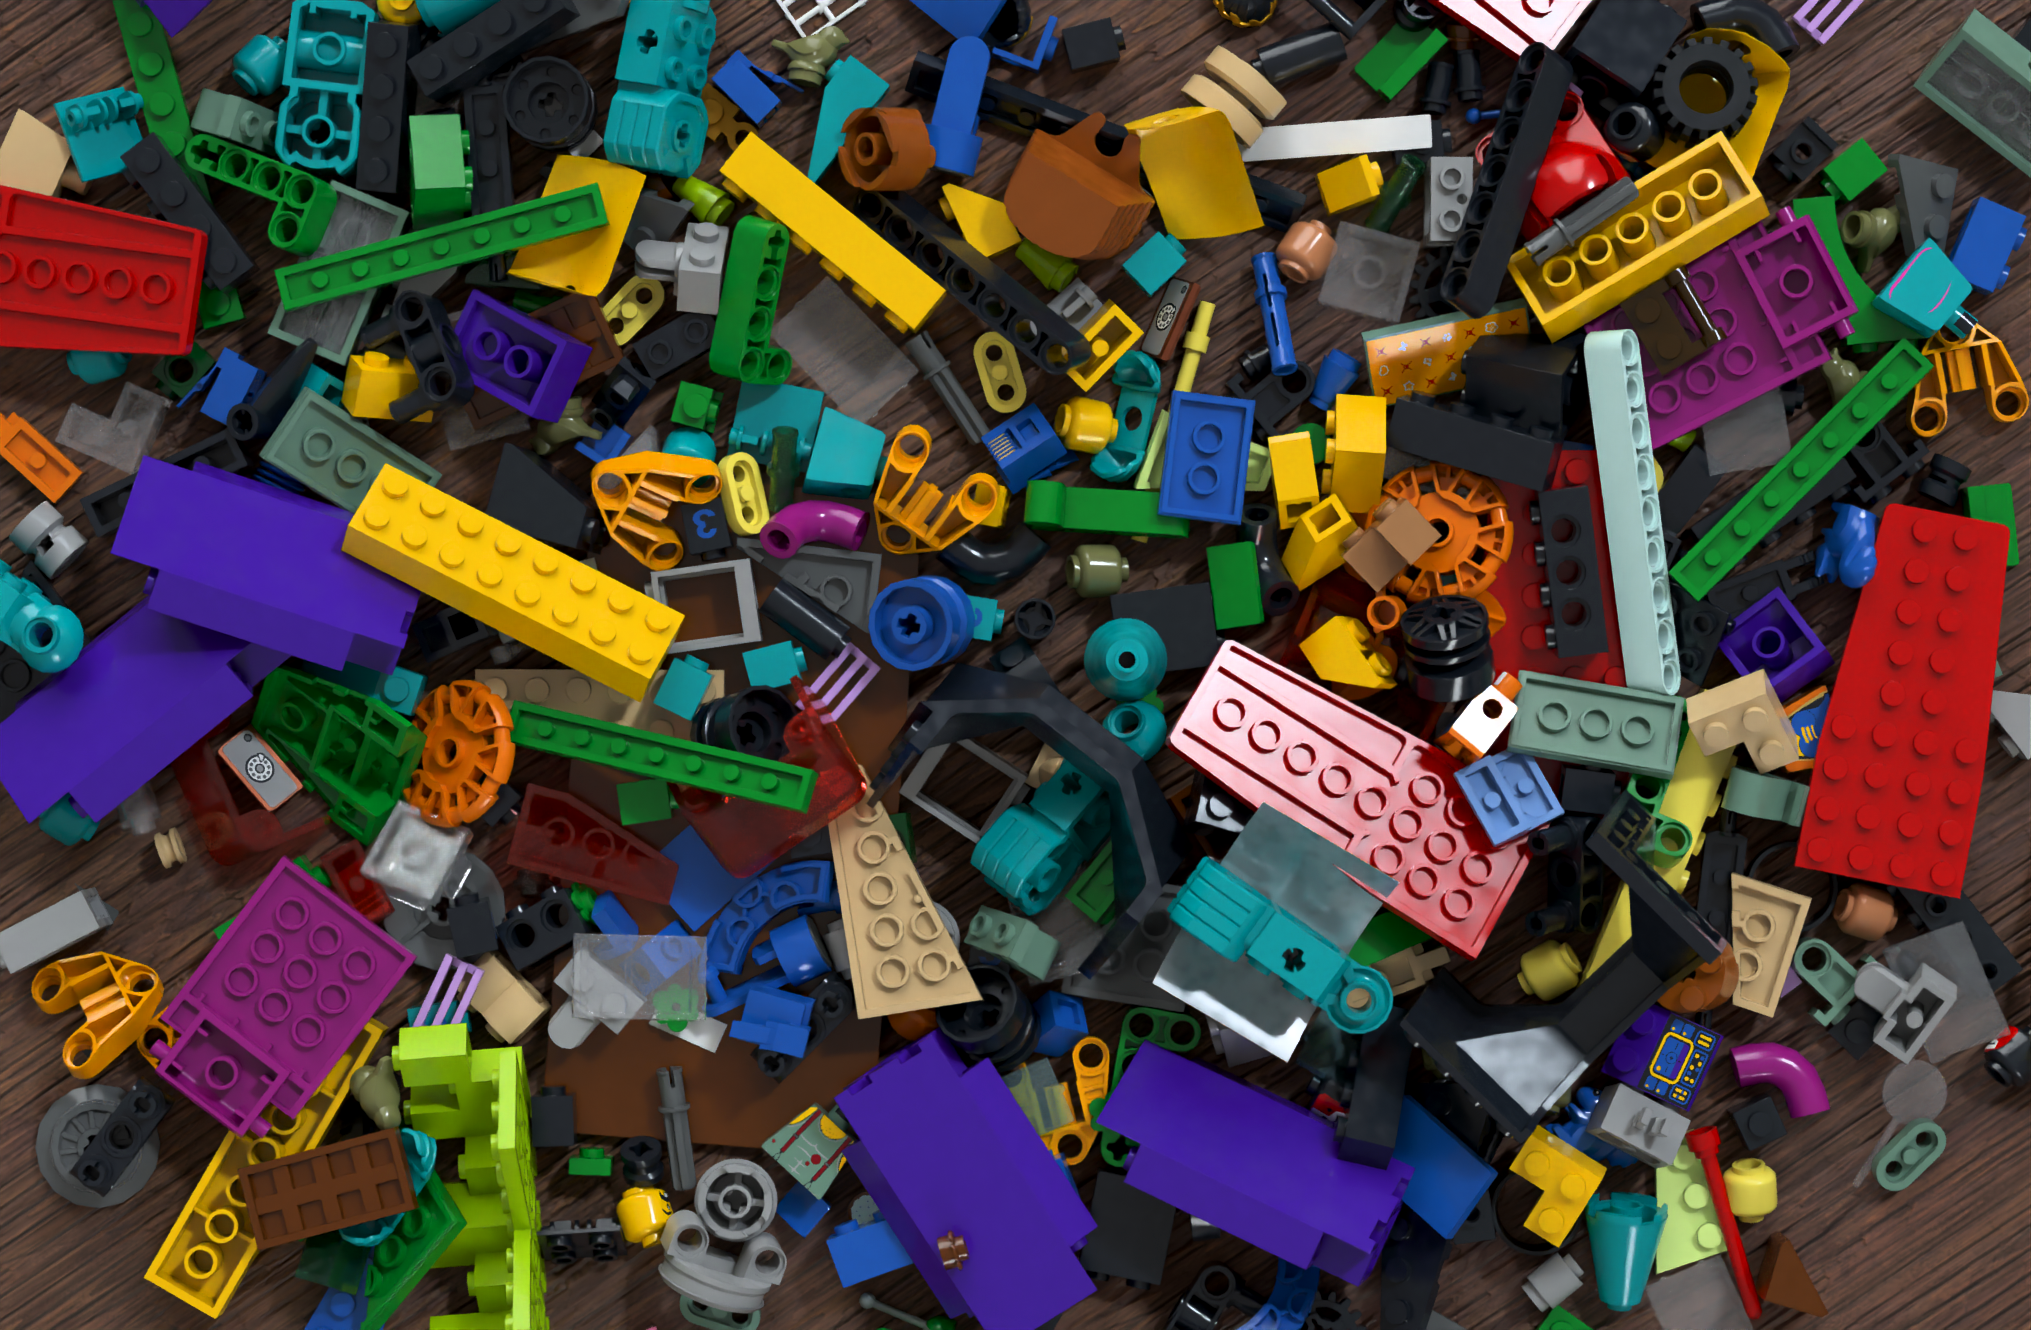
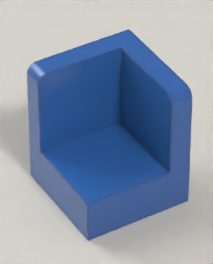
M594 421L591 428L601 431L602 439L595 440L584 437L581 442H577L574 448L596 463H599L603 460L623 456L635 437L615 424L608 431Z
M1049 990L1033 1003V1006L1040 1015L1042 1029L1034 1052L1060 1057L1079 1040L1089 1034L1082 998Z

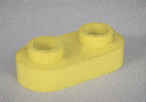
M635 276L602 308L609 323L616 318L621 319L624 323L622 332L615 334L620 346L629 343L660 311L665 302V290L658 280L643 279ZM641 289H649L652 292V299L647 304H641L637 300V294Z
M998 332L985 333L976 341L973 355L986 400L990 407L997 412H1015L1025 402L1027 391L1014 345ZM995 345L1001 348L1002 356L999 360L991 361L987 358L986 351L990 346ZM1009 385L1013 388L1014 395L1010 400L1004 401L999 398L998 389L1001 386Z
M744 452L725 456L719 462L718 467L722 477L723 486L720 493L727 522L730 528L740 536L760 533L762 527L769 520V509L759 466L751 455Z

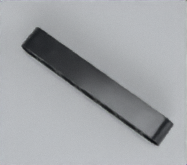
M1543 42L1530 44L1519 57L1441 283V297L1472 319H1479L1485 316L1492 309L1496 301L1536 184L1538 172L1545 158L1572 79V65Z
M861 189L856 193L853 199V211L860 221L1046 372L1052 375H1061L1083 367L1089 361L1091 346L1082 333L905 191H866ZM877 197L880 199L881 202V210L878 208L876 203ZM907 221L912 227V235L908 232ZM938 246L943 252V260L939 257ZM969 271L974 277V285L969 280ZM1000 296L1004 299L1005 310L1000 305ZM1031 321L1036 326L1037 335H1035L1031 330ZM1062 346L1067 350L1068 361L1063 357Z

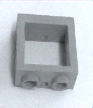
M1430 157L1424 165L1423 249H1440L1444 246L1447 249L1454 248L1473 193V157Z
M751 558L650 572L651 581L644 583L645 594L668 606L665 581L735 572L743 633L673 643L668 654L763 641Z
M974 738L957 741V743L1014 779L980 829L920 790L951 743L926 749L899 793L975 843L980 840L1010 804L1012 806L1020 804L1030 790V787L1024 784L1029 776L1026 772Z
M96 888L81 890L0 932V967L2 969L8 968L10 974L25 970L114 924Z

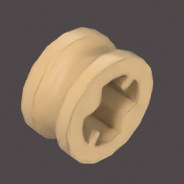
M175 827L169 829L167 835H162L160 832L154 834L159 857L166 869L172 867L174 861H179L181 864L187 862L183 842Z

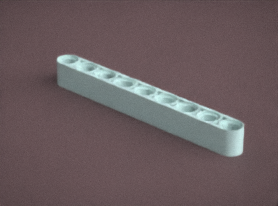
M1631 329L1594 331L1587 334L1585 338L1584 357L1627 687L1631 689L1675 695L1680 688L1681 672L1638 338Z

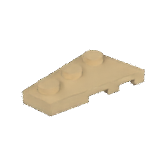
M1732 872L1733 954L1739 967V979L1733 993V1005L1773 1018L1812 898Z

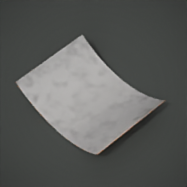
M1265 802L1261 804L1220 863V865L1248 883L1262 895L1271 899L1337 945L1347 955L1383 902L1364 891L1337 867L1386 898L1400 883ZM1181 928L1152 983L1288 1063L1316 1009L1309 1002L1308 996L1306 995L1303 1000H1300L1282 986L1283 982L1279 980V975L1272 971L1269 976H1266L1247 962L1249 959L1245 956L1246 950L1237 962H1232ZM1289 948L1283 955L1285 959H1288L1289 954L1291 958H1294L1298 955V951L1296 948H1293L1292 953Z

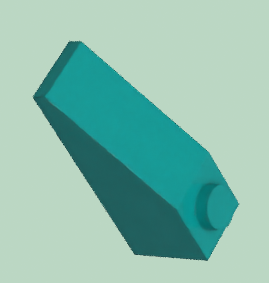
M851 55L845 62L838 59L824 77L829 83L824 90L808 171V178L816 185H818L838 159V146H844L846 133H841L847 117L858 108L878 107L891 90L888 83Z
M304 659L300 667L301 671L378 699L394 711L410 716L416 715L415 710L422 699L429 678L427 675L397 665L393 675L345 661L342 672Z

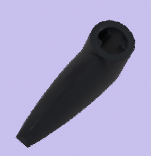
M308 337L268 376L250 403H239L229 410L226 425L229 433L234 438L243 441L271 438L301 390L319 345L316 341Z

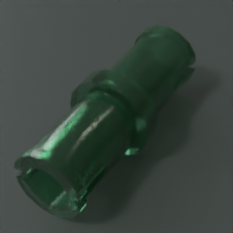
M1404 154L1391 179L1384 182V185L1380 187V197L1370 215L1364 221L1367 228L1379 235H1387L1400 210L1409 205L1412 199L1410 193L1421 174L1426 170L1424 162L1414 155Z
M777 426L772 429L771 461L767 463L766 473L770 476L768 509L773 512H779L786 506L794 504L795 478L799 476L800 465L796 463L797 437L799 432L798 429L790 426Z

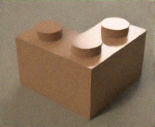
M1390 497L1385 500L1372 513L1376 521L1365 531L1359 526L1341 543L1346 549L1340 556L1377 593L1407 564L1412 565L1441 537L1440 533L1407 499L1399 497L1396 501Z

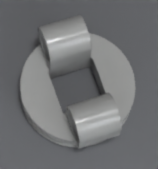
M680 1210L672 1214L666 1222L660 1239L665 1249L664 1262L658 1266L662 1280L676 1292L701 1304L724 1311L753 1313L764 1306L763 1297L765 1293L770 1290L772 1284L780 1285L787 1265L786 1256L777 1239L767 1232H762L758 1236L746 1240L740 1256L708 1246L709 1236L701 1219L696 1213L689 1210ZM689 1228L697 1230L694 1237L690 1240H678V1236L683 1230ZM766 1250L774 1251L773 1256L768 1261L763 1263L755 1261L761 1252Z

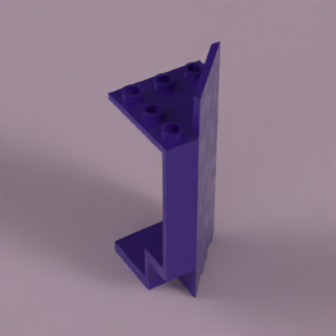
M143 455L110 554L151 567L143 593L151 595L147 609L341 672L345 661L393 675L401 649H404L408 636L407 632L421 593L420 590L341 551L348 524L355 513L198 461L195 462L191 471Z
M148 595L80 651L78 658L68 668L52 673L16 702L15 712L0 723V781L29 824L68 792L71 795L68 801L73 809L82 818L89 815L97 823L253 696L252 687L291 657V655L147 609L151 596Z
M938 1027L898 1049L843 1088V1092L834 1097L835 1102L859 1137V1139L841 1152L950 1319L966 1312L969 1318L976 1316L984 1330H1035L1097 1291V1288L1074 1253L1088 1243L1085 1236L1098 1227V1225L988 1057L967 1068L942 1029ZM949 1230L954 1232L955 1237L963 1235L968 1248L970 1259L963 1261L964 1268L959 1271L958 1267L946 1270L940 1255L937 1238L948 1235Z
M1144 1039L1096 1120V1123L1139 1143L1138 1147L1133 1146L1124 1162L1123 1169L1128 1171L1124 1180L1125 1183L1298 1267L1307 1270L1314 1265L1357 1287L1370 1277L1404 1203L1402 1198L1416 1169L1393 1157L1390 1159L1387 1170L1337 1159L1340 1142L1333 1141L1336 1123L1199 1057L1188 1060Z

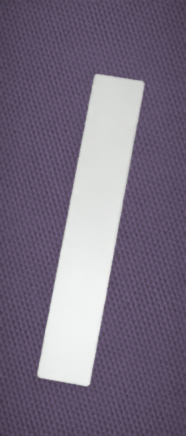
M1431 115L1262 127L1263 133L1250 149L1237 142L1243 162L1431 148Z

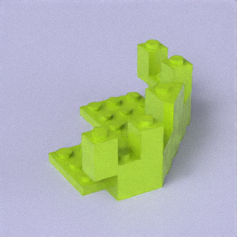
M467 1023L400 1028L399 1045L392 1046V1063L394 1071L401 1070L404 1087H411V1100H404L403 1103L405 1124L412 1125L414 1131L423 1132L429 1137L435 1138V1140L465 1137V1154L458 1155L459 1178L467 1179V1181L443 1184L466 1220L467 1225L431 1268L475 1265L474 1271H468L467 1284L469 1296H476L479 1313L431 1316L430 1330H550L549 1316H546L544 1293L547 1292L545 1258H541V1247L536 1231H542L540 1200H536L534 1176L538 1175L536 1147H533L531 1142V1093L522 1046L472 1050Z

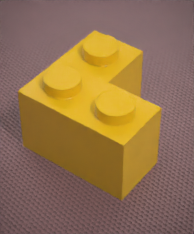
M1336 394L1335 410H1327L1325 435H1333V439H1326L1325 463L1331 464V469H1323L1321 494H1329L1330 497L1335 493L1348 512L1368 514L1373 504L1380 505L1386 458V397Z
M1539 1125L1526 1139L1509 1168L1543 1190L1529 1212L1523 1226L1559 1248L1599 1186L1607 1170L1600 1163Z

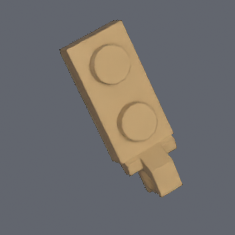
M1419 943L1368 967L1379 971L1388 980L1393 996L1425 985V981L1434 978L1432 968L1448 963L1451 960L1445 945L1442 944L1424 951L1422 944ZM1356 988L1348 994L1346 1002L1351 1007H1361L1368 1001L1369 993L1365 989Z

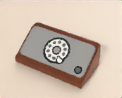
M1172 277L1169 280L1142 341L1140 351L1165 364L1169 362L1200 292L1199 284L1177 277Z
M249 724L216 750L217 754L270 814L276 812L304 787L302 782L280 759L252 724Z

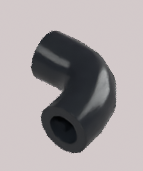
M1702 0L1690 6V17L1695 32L1710 28L1732 29L1745 32L1768 45L1784 61L1792 57L1800 49V45L1791 27L1777 9L1762 0Z
M1251 503L1243 505L1241 525H1236L1235 528L1236 543L1254 542L1263 610L1271 616H1280L1289 612L1298 602L1299 588L1287 574L1280 558L1277 545L1278 514L1276 510L1266 504Z
M1020 521L1001 542L995 544L983 543L967 532L940 550L935 558L950 571L972 583L998 585L1022 577L1037 565L1052 547Z

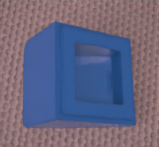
M797 1181L779 1202L776 1212L798 1234L805 1238L828 1212L832 1204L824 1197L818 1200Z

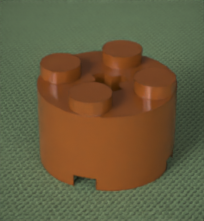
M897 107L858 108L847 117L842 126L841 133H846L844 146H838V158L844 177L854 187H860L866 191H908L917 186L923 179L927 169L932 168L935 164L936 151L930 144L927 128L917 109Z
M1729 942L1715 961L1710 965L1705 962L1694 970L1696 972L1695 978H1689L1690 974L1665 992L1657 1001L1667 1009L1681 1013L1704 1012L1725 1003L1734 993L1739 979L1738 963H1736L1732 952L1733 949Z

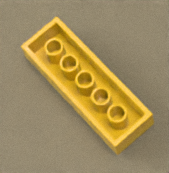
M1722 131L1634 182L1639 191L1638 198L1574 241L1575 246L1572 248L1567 245L1545 260L1539 267L1530 258L1532 254L1530 252L1527 253L1525 248L1511 255L1507 269L1552 344L1661 280L1674 270L1697 259L1770 215L1761 192Z
M750 132L719 170L725 178L722 185L730 194L742 203L749 198L758 205L754 211L760 218L784 225L790 231L789 241L806 255L813 250L822 257L819 264L827 273L839 282L845 276L855 285L851 289L852 293L871 308L876 302L887 310L884 314V319L904 334L909 328L916 334L946 298L947 293L943 287L754 133Z

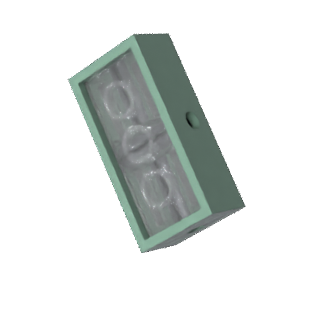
M1974 9L1926 65L1913 86L2031 178V52Z
M332 180L330 185L334 187L337 193V203L321 244L312 255L299 257L297 264L405 235L408 233L412 223L411 213ZM385 286L290 312L284 310L281 300L268 334L296 346H299L308 337H311L319 344L315 354L348 367L350 355L357 354L362 342L360 329L369 325Z

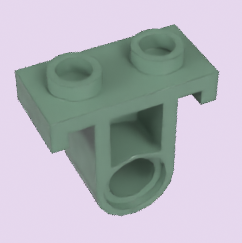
M203 88L190 128L256 149L261 153L275 156L276 150L274 147L279 113L238 96L226 95Z
M1735 765V767L1732 766L1721 807L1752 817L1782 821L1792 826L1802 827L1810 786L1769 773L1760 775L1756 769Z
M981 905L977 915L972 919L969 932L964 940V943L977 950L981 949L1012 968L1040 981H1044L1062 944L1039 930V926L1032 922Z
M1814 937L1800 938L1790 966L1827 1003L1821 1011L1812 1007L1807 1013L1824 1027L1830 1022L1836 1025L1851 1009L1848 1003L1856 995L1854 984L1858 971L1825 941ZM1816 947L1821 952V963L1815 969L1808 970L1802 963V955L1808 948ZM1866 953L1859 958L1863 964L1877 962L1871 955Z

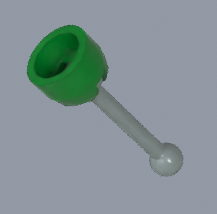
M869 1292L863 1293L859 1298V1303L863 1308L870 1309L873 1307L923 1330H955L957 1325L956 1320L943 1315L931 1317L927 1321L876 1300L875 1296Z

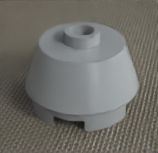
M728 1159L713 1165L702 1175L695 1191V1210L706 1230L714 1236L731 1242L746 1241L761 1234L772 1222L777 1209V1192L771 1177L762 1167L744 1159Z

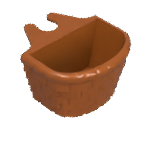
M1100 112L1091 114L1060 135H1051L1042 130L1035 129L1017 162L1006 189L1004 205L1012 224L1018 227L1019 232L1033 244H1037L1040 248L1056 255L1082 260L1114 258L1121 254L1123 250H1128L1132 245L1134 237H1137L1142 223L1146 221L1150 209L1153 208L1155 200L1148 196L1140 185L1141 139L1138 135L1133 133L1127 135L1121 151L1115 156L1103 155L1097 149L1095 143L1096 135L1106 123L1105 116Z

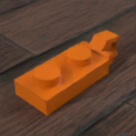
M0 412V455L53 503L57 504L83 476L84 472L24 417H20L15 412H12L7 418Z

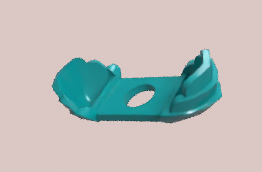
M1126 351L1113 364L1115 373L1112 377V382L1122 387L1115 414V419L1118 420V432L1113 443H1107L1103 451L1092 456L1090 465L1091 471L1109 482L1116 481L1119 483L1128 480L1137 472L1146 454L1145 449L1158 394L1161 391V375L1156 361L1142 351ZM1137 407L1142 413V421L1137 429L1130 431L1125 425V417L1130 409Z
M403 1128L401 1138L417 1197L424 1185L430 1180L434 1171L437 1156L436 1140L423 1132ZM406 1212L339 1229L342 1239L356 1246H375L384 1241L394 1231V1228Z

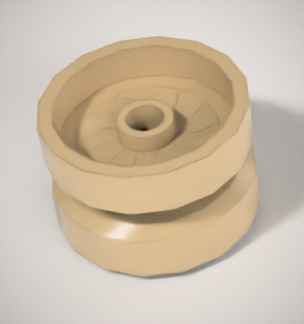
M1218 45L1204 61L1206 71L1219 85L1203 75L1194 74L1181 89L1180 93L1192 106L1215 108L1223 112L1231 123L1236 142L1250 149L1263 133L1261 123L1249 110L1261 118L1274 120L1287 104V101L1256 69Z

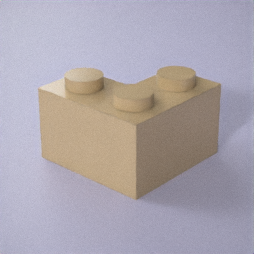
M1764 669L1686 699L1688 725L1705 757L1744 742L1760 775L1799 760L1796 733Z

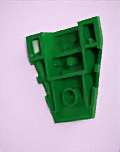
M283 663L266 676L251 722L252 726L284 763L290 760L306 778L302 784L309 793L316 790L331 809L327 814L331 819L366 846L374 841L405 800L403 790L409 788L412 784L413 778L411 775L417 769L428 738L416 726L382 701Z

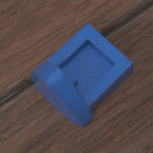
M611 889L598 895L591 918L606 938L593 949V952L599 960L605 961L632 950L637 942L639 927Z

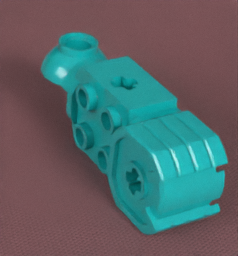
M296 0L292 2L282 85L290 92L289 96L283 100L279 107L274 147L285 165L301 171L306 168L319 175L339 174L347 181L357 175L368 22L382 20L376 12L363 2L349 0ZM326 127H330V136L325 142L321 143L316 139L317 134H324Z
M711 0L630 1L615 79L619 80L617 92L611 100L603 139L604 150L609 162L634 166L636 171L662 173L663 175L688 179L700 165L709 124L707 110L701 99V94L707 81V65L711 47L716 38L715 26L717 18L710 7Z
M0 559V640L19 652L31 668L42 673H56L68 668L78 658L83 647L84 632L80 620L71 610L61 605H52L51 601L42 595L43 591L38 586L23 577L20 579L10 572L12 567ZM51 628L53 631L52 640L47 646L43 647L42 635L47 629Z
M1127 701L1118 704L1107 714L1102 723L1105 729L1140 755L1144 761L1149 760L1160 750L1166 738L1167 725L1164 715L1156 706L1145 701ZM1138 724L1133 732L1124 734L1128 726ZM1065 758L1049 781L1043 782L1037 788L1034 799L1029 803L1033 809L1025 803L1006 809L976 843L970 863L985 875L984 881L987 884L996 888V891L1004 897H1008L1010 902L1019 906L1028 916L1046 909L1072 879L1077 867L1084 860L1088 861L1111 835L1109 793Z
M1207 856L1202 858L1196 867L1197 870L1192 872L1187 879V884L1182 886L1177 893V897L1167 907L1172 921L1222 957L1232 962H1237L1246 950L1245 956L1249 959L1247 962L1266 976H1269L1272 971L1279 975V980L1283 982L1282 986L1300 1000H1303L1307 995L1309 1002L1315 1007L1319 1006L1326 1011L1329 1019L1339 1029L1353 1034H1365L1380 1027L1387 1020L1392 1010L1393 992L1388 980L1379 971L1368 966H1362L1330 940ZM1290 948L1292 953L1293 948L1297 949L1298 955L1291 958L1289 954L1288 959H1285L1283 953ZM1356 988H1362L1369 993L1368 1001L1358 1008L1349 1006L1346 1002L1348 994Z

